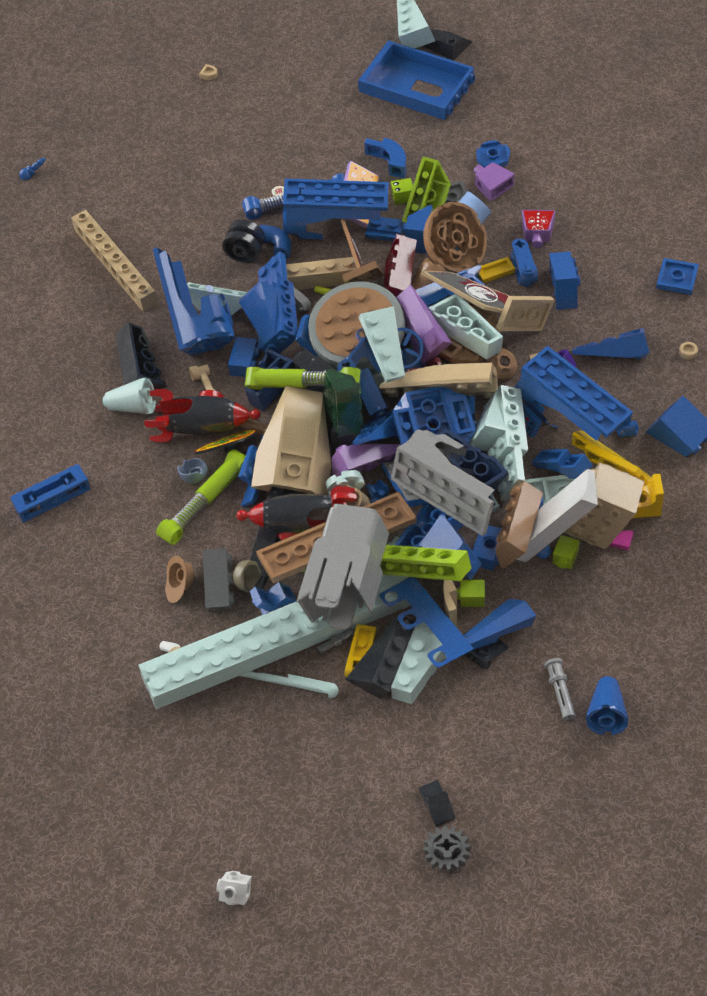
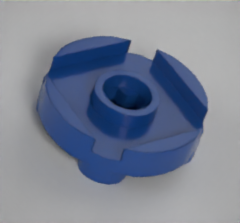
M486 141L476 151L477 162L484 168L491 163L505 167L510 159V149L506 144H500V141Z

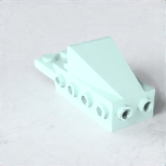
M500 385L484 406V411L475 428V434L469 444L483 451H488V456L495 457L507 470L508 475L498 486V491L500 492V500L508 501L511 498L510 492L512 488L525 481L522 457L528 451L521 389Z

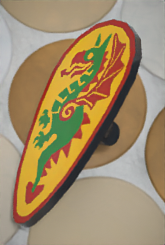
M249 429L233 433L198 448L194 453L197 455L224 447L225 453L228 454L234 449L233 444L252 438L257 434V430Z

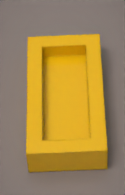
M505 257L482 265L478 276L484 284L515 273V267L509 257Z

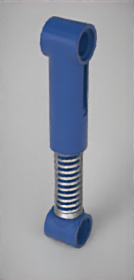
M338 173L329 180H344L345 174ZM283 194L276 195L275 197L270 196V198L267 197V200L265 198L264 200L257 199L255 196L246 197L242 201V206L247 219H258L261 217L262 212L267 211V209L270 210L269 208L271 210L273 207L274 209L275 207L278 208V206L281 208V205H283Z

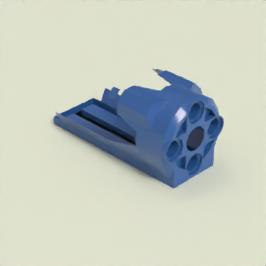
M285 178L283 230L287 235H298L300 239L323 240V234L306 231V224L332 218L380 220V211H387L389 182Z
M158 247L154 248L153 253L179 350L190 356H195L203 352L221 349L235 338L232 327L234 323L228 302L225 301L226 304L224 306L221 303V300L222 302L225 300L223 293L219 296L214 294L202 297L201 315H199L193 306L181 261L171 262V258L166 254V250L162 251ZM212 285L206 286L208 292L214 291Z
M546 346L522 367L521 376L514 387L521 389L522 399L526 402V405L545 423L549 422L541 414L545 411L542 404L558 410L596 441L600 434H603L606 438L610 436L633 415V411L549 346Z

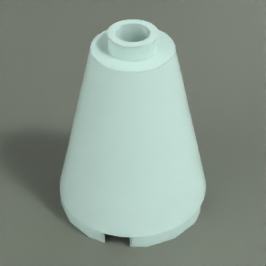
M141 378L108 391L103 397V405L111 411L141 414L153 413L156 401H152V396H150V391L154 390L153 384L149 378Z

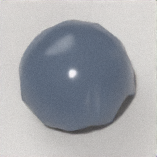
M193 458L188 461L184 460L181 467L177 466V471L183 481L196 484L203 480L208 468L202 459Z

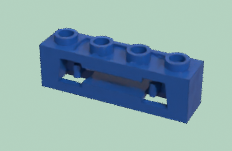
M76 464L56 475L50 476L40 483L17 492L10 499L24 523L91 490V487L79 464ZM78 486V490L70 494L67 493V491H72L73 488ZM40 505V509L29 514V510L36 509Z

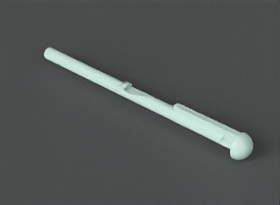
M251 670L240 675L242 677L328 694V698L336 697L339 691L334 683L288 674L287 678L268 673H255Z

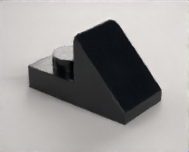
M438 780L418 788L436 827L455 819L446 791H443Z

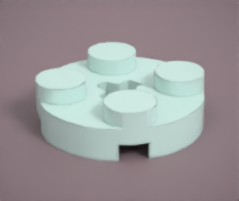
M357 470L342 471L341 476L336 477L333 475L326 481L329 496L331 490L337 486L350 485V487L360 490L365 485L363 476Z

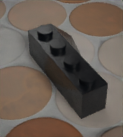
M127 322L116 333L124 385L141 378H149L154 390L166 388L165 381H161L160 378L161 371L154 364V354L148 349L150 345L143 328Z
M404 616V618H403L404 623H406V624H413V623H415V622H413L412 620H410V619H408V618H406V617ZM397 617L394 618L345 680L380 699L389 693L415 627L405 629Z

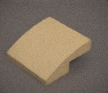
M444 580L445 614L457 628V590L452 580Z

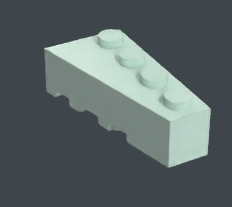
M397 0L398 35L402 45L415 49L434 42L435 39L416 2L414 0Z

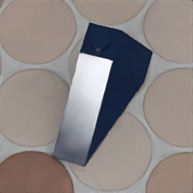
M445 429L439 433L445 434L467 449L465 456L450 452L448 461L491 487L494 491L508 475L507 470L495 457L486 455L480 448L468 444L465 439L454 432Z

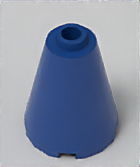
M610 676L598 680L586 714L587 727L600 735H605L604 731L612 732V735L619 734L628 725V715L619 683Z

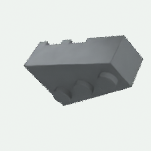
M226 548L203 550L205 606L208 612L232 610L231 604H235L234 592H231V585L234 584L233 573H231V566L233 564L232 554H229Z

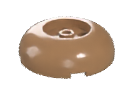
M448 202L440 205L432 211L424 226L423 240L429 257L436 265H442L448 272L459 273L465 269L475 267L481 262L486 251L487 236L484 224L481 225L477 218L478 214L468 205L460 202Z

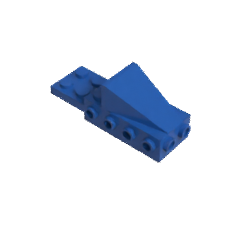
M278 252L268 263L259 269V282L239 300V304L258 333L259 349L265 352L266 348L278 354L295 341L298 332L294 286L287 279L286 258L282 252Z

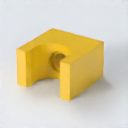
M653 474L651 483L642 488L637 511L633 518L661 516L664 491L660 474Z

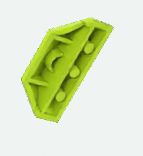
M422 157L402 218L403 223L407 222L409 215L429 205L432 206L434 211L440 205L445 204L451 183L438 160Z

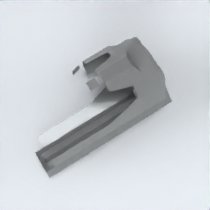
M428 430L415 431L406 443L397 447L391 480L478 534L485 535L494 501L488 497L494 489L448 461L450 452L465 456L467 449L462 444L445 434L436 435Z

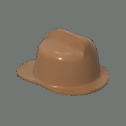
M173 556L167 565L165 592L167 600L171 603L178 602L184 594V590H187L194 581L195 574L192 564L184 562L180 556Z

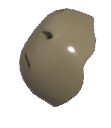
M244 560L237 564L233 572V583L238 589L250 593V590L257 585L261 577L258 564L251 560Z

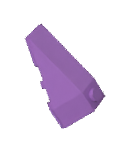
M410 285L397 296V299L404 313L406 328L415 331L422 340L423 354L420 361L425 366L427 361L434 359L452 342L413 286ZM411 334L410 341L413 351L419 354V343Z
M342 445L336 449V453L331 458L332 474L338 477L342 475V471L346 470L362 472L365 469L368 472L378 466L379 463L382 465L384 462L395 460L397 447L400 445Z

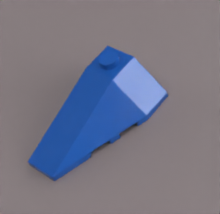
M644 328L621 333L619 338L616 339L615 337H608L601 340V343L591 342L572 348V353L641 359L649 353Z
M393 410L386 412V415L377 419L376 417L369 419L363 425L364 428L360 430V434L353 441L354 446L393 437L399 439L392 416Z

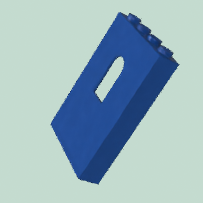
M388 40L359 78L358 87L361 93L445 120L448 115L452 114L455 105L460 103L462 95L467 93L470 84L474 83V67ZM417 80H421L441 87L443 93L440 96L433 97L411 90Z

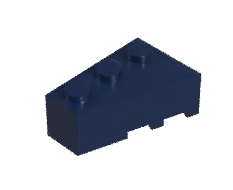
M268 348L264 352L263 360H260L258 366L263 369H296L293 360ZM263 387V389L259 390L245 388V392L250 405L264 411L285 388Z

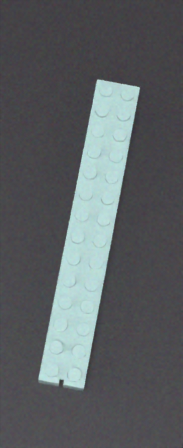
M382 575L372 613L365 603H363L362 608L358 607L361 599L360 595L350 628L355 629L357 624L365 625L410 606L405 599L389 607L379 597L381 592L408 579V577ZM388 592L385 595V599L389 602H393L398 598V594L395 592ZM296 601L139 664V669L156 709H159L321 643L336 634L340 635L346 630L330 627L328 620L332 609H329L326 621H323L322 617L311 623Z

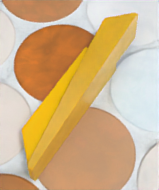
M576 431L572 434V445L585 451L584 454L589 461L597 465L599 463L609 465L616 470L626 472L633 477L643 480V487L651 483V476L598 440H594L586 432Z

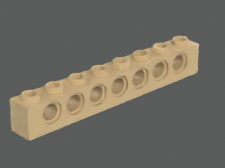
M87 210L71 217L76 233L138 307L145 312L158 305L155 290Z

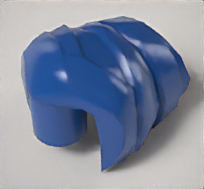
M629 418L616 431L619 437L637 436L639 427L637 421H631V418Z
M382 479L378 480L375 485L369 483L365 486L371 500L385 498L390 491L389 486Z

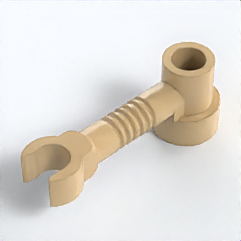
M208 365L189 367L190 376L193 381L202 380L206 390H214L208 378V375H210Z

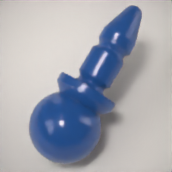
M46 158L37 160L31 167L27 165V168H23L19 173L22 180L31 179L36 174L34 171L43 165Z

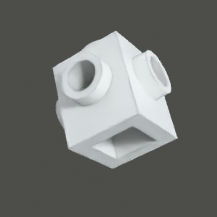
M238 871L226 872L217 883L216 891L219 892V901H223L228 905H245L250 897L252 876L243 875Z

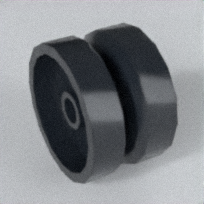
M243 219L235 220L231 223L222 243L223 251L232 260L252 263L257 260L265 241V233L256 223Z

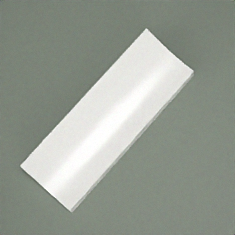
M587 469L538 510L527 551L517 560L527 562L598 505L594 471Z

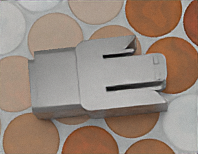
M334 504L330 508L322 537L314 543L297 598V602L311 623L322 617L323 621H326L328 611L332 609L328 620L330 627L342 630L349 629L360 595L361 599L358 607L362 608L363 603H365L372 613L383 575L380 564L389 536L381 516L375 509Z

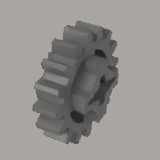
M444 825L441 831L436 827L435 834L428 833L430 840H424V846L426 847L423 848V852L426 855V862H431L432 869L438 866L440 873L443 869H447V872L451 873V868L459 871V864L465 866V859H470L468 851L471 850V845L468 844V836L463 837V830L455 832V826H452L451 830H447V826Z

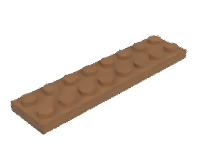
M399 492L363 506L377 511L389 534L417 523L416 516ZM326 522L256 551L257 557L273 583L307 569L314 543L322 537Z

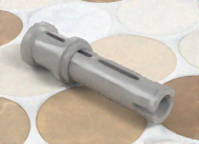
M553 658L546 661L544 666L550 675L549 683L554 686L562 718L564 721L571 720L576 717V714L574 713L566 686L567 675L564 674L562 669V659Z

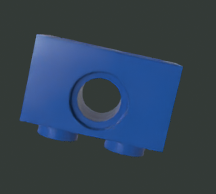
M488 525L485 535L478 534L472 551L482 563L480 568L494 571L496 564L499 565L495 548L498 542L496 538L501 528Z

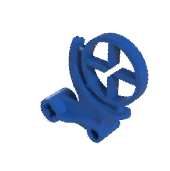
M361 328L355 334V338L359 341L357 346L337 365V371H341L343 368L341 366L348 364V367L356 368L359 359L366 357L370 364L382 374L364 329ZM397 328L398 332H408L402 344L403 346L407 345L411 334L419 343V354L408 348L405 349V353L417 358L412 364L403 366L404 369H408L417 364L421 359L423 343L415 331L408 328ZM359 332H362L364 337H360Z

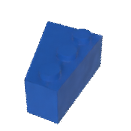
M570 251L549 253V268L552 285H554L556 310L578 308L577 287L581 286L575 258H572Z

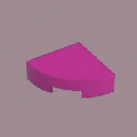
M634 531L620 532L609 546L629 551Z

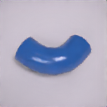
M260 225L259 227L265 233L264 242L274 244V256L278 252H282L285 254L286 259L289 258L291 240L287 233L275 226Z

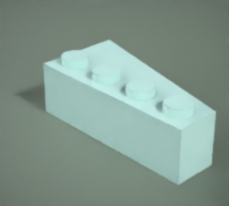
M454 294L428 308L447 336L486 360L501 352L503 336L459 295Z
M425 622L415 626L391 686L393 699L412 704L425 687L431 675L433 676L437 670V667L433 665L427 655L443 644ZM439 651L434 654L433 659L436 662H442L446 657L443 654L444 652Z

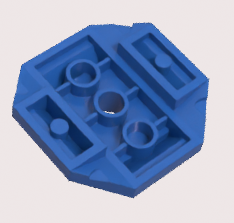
M431 387L405 392L392 411L401 445L406 443L417 430H428L437 435L445 429H449L465 439L468 444L476 431L466 396L456 393L447 387ZM428 424H434L436 428H430Z

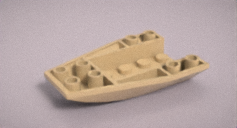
M492 363L445 364L406 372L403 379L384 382L380 384V389L388 397L392 398L404 395L405 392L431 387H447L463 395H483V398H491L498 389L496 368Z
M286 386L256 452L251 488L270 491L271 487H278L308 494L327 495L326 481L330 478L331 457L323 393Z

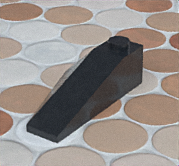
M430 29L435 41L423 45V47L454 61L472 41L452 32Z

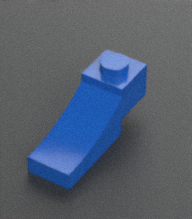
M568 449L541 450L531 462L535 468L556 471L566 475L569 479H576L592 467L585 454H571Z

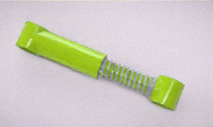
M247 367L245 387L259 390L263 389V387L285 388L290 386L306 388L309 385H338L345 390H358L361 370L354 367H344L341 371H334L332 373V371L307 372L306 369Z
M236 449L231 450L225 462L195 492V497L175 515V518L165 519L159 524L156 530L157 536L169 544L175 545L182 538L185 525L190 523L192 518L205 505H210L239 475L246 455Z

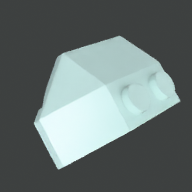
M187 283L192 303L198 310H201L202 297L214 294L219 296L223 293L225 300L223 302L221 300V303L224 306L226 304L225 301H227L231 315H233L242 308L239 300L247 293L213 287L214 291L208 292L206 285Z

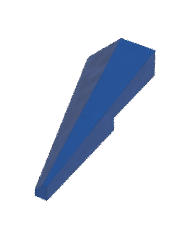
M508 599L463 636L476 649L497 642L499 636L532 626L536 614L525 600Z

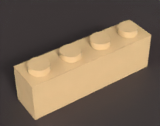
M353 257L286 264L287 279L293 283L297 290L315 288L316 285L321 287L343 285L346 282L342 275L356 269V264Z

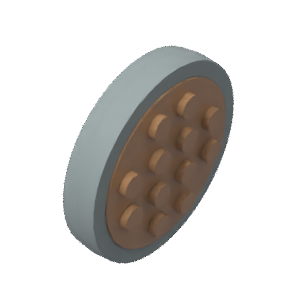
M350 282L330 290L316 303L309 318V336L315 352L331 367L337 369V365L354 350L359 342L355 338V334L359 329L363 328L359 320V316L362 313L394 306L397 328H405L404 313L398 300L386 288L370 282ZM404 331L398 332L400 345L404 338ZM359 332L360 337H364V334ZM361 357L356 366L360 370L365 368L371 370L374 368L366 357ZM345 364L344 366L342 365L341 367L344 368V367H348L349 365H348V364Z

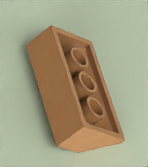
M526 481L512 488L510 501L505 508L507 512L501 522L502 528L496 538L498 542L495 550L500 567L503 569L526 553L543 492Z

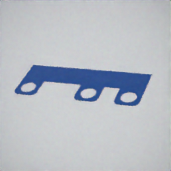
M410 577L380 593L379 597L386 606H393L405 599L412 606L411 609L397 617L405 629H411L425 622L443 644L427 655L435 667H441L474 649L415 577ZM388 592H395L398 594V598L393 602H389L385 599V595ZM412 614L416 617V622L406 624L403 621L404 616ZM436 652H444L447 655L446 660L436 662L433 659Z

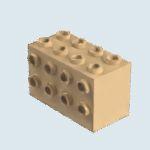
M599 463L596 469L592 468L595 474L598 505L564 533L584 540L590 545L607 549L636 514L644 481L626 472L616 470L609 465Z

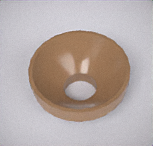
M501 348L500 353L484 361V363H492L496 368L497 381L509 380L517 370L515 356L506 349ZM501 357L507 358L508 366L501 365Z

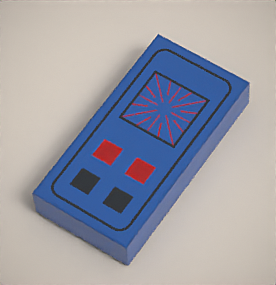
M522 401L526 433L530 437H534L542 421Z

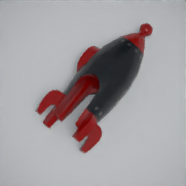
M156 389L150 391V396L162 398V401H158L160 405L155 406V412H162L164 416H158L156 420H145L144 424L145 427L158 428V430L162 431L161 435L150 436V441L166 443L173 439V433L188 435L223 433L240 426L249 418L258 420L261 417V412L258 409L250 412L244 406L225 399L220 392L215 390H204L200 392L199 396L173 398V393L170 390Z
M347 486L334 487L331 490L330 496L320 494L282 495L256 505L249 512L239 510L236 517L240 521H244L246 518L250 519L254 524L264 529L279 533V538L284 540L327 521L310 519L308 514L313 509L331 508L334 504L346 505V502L357 501V495L354 488Z

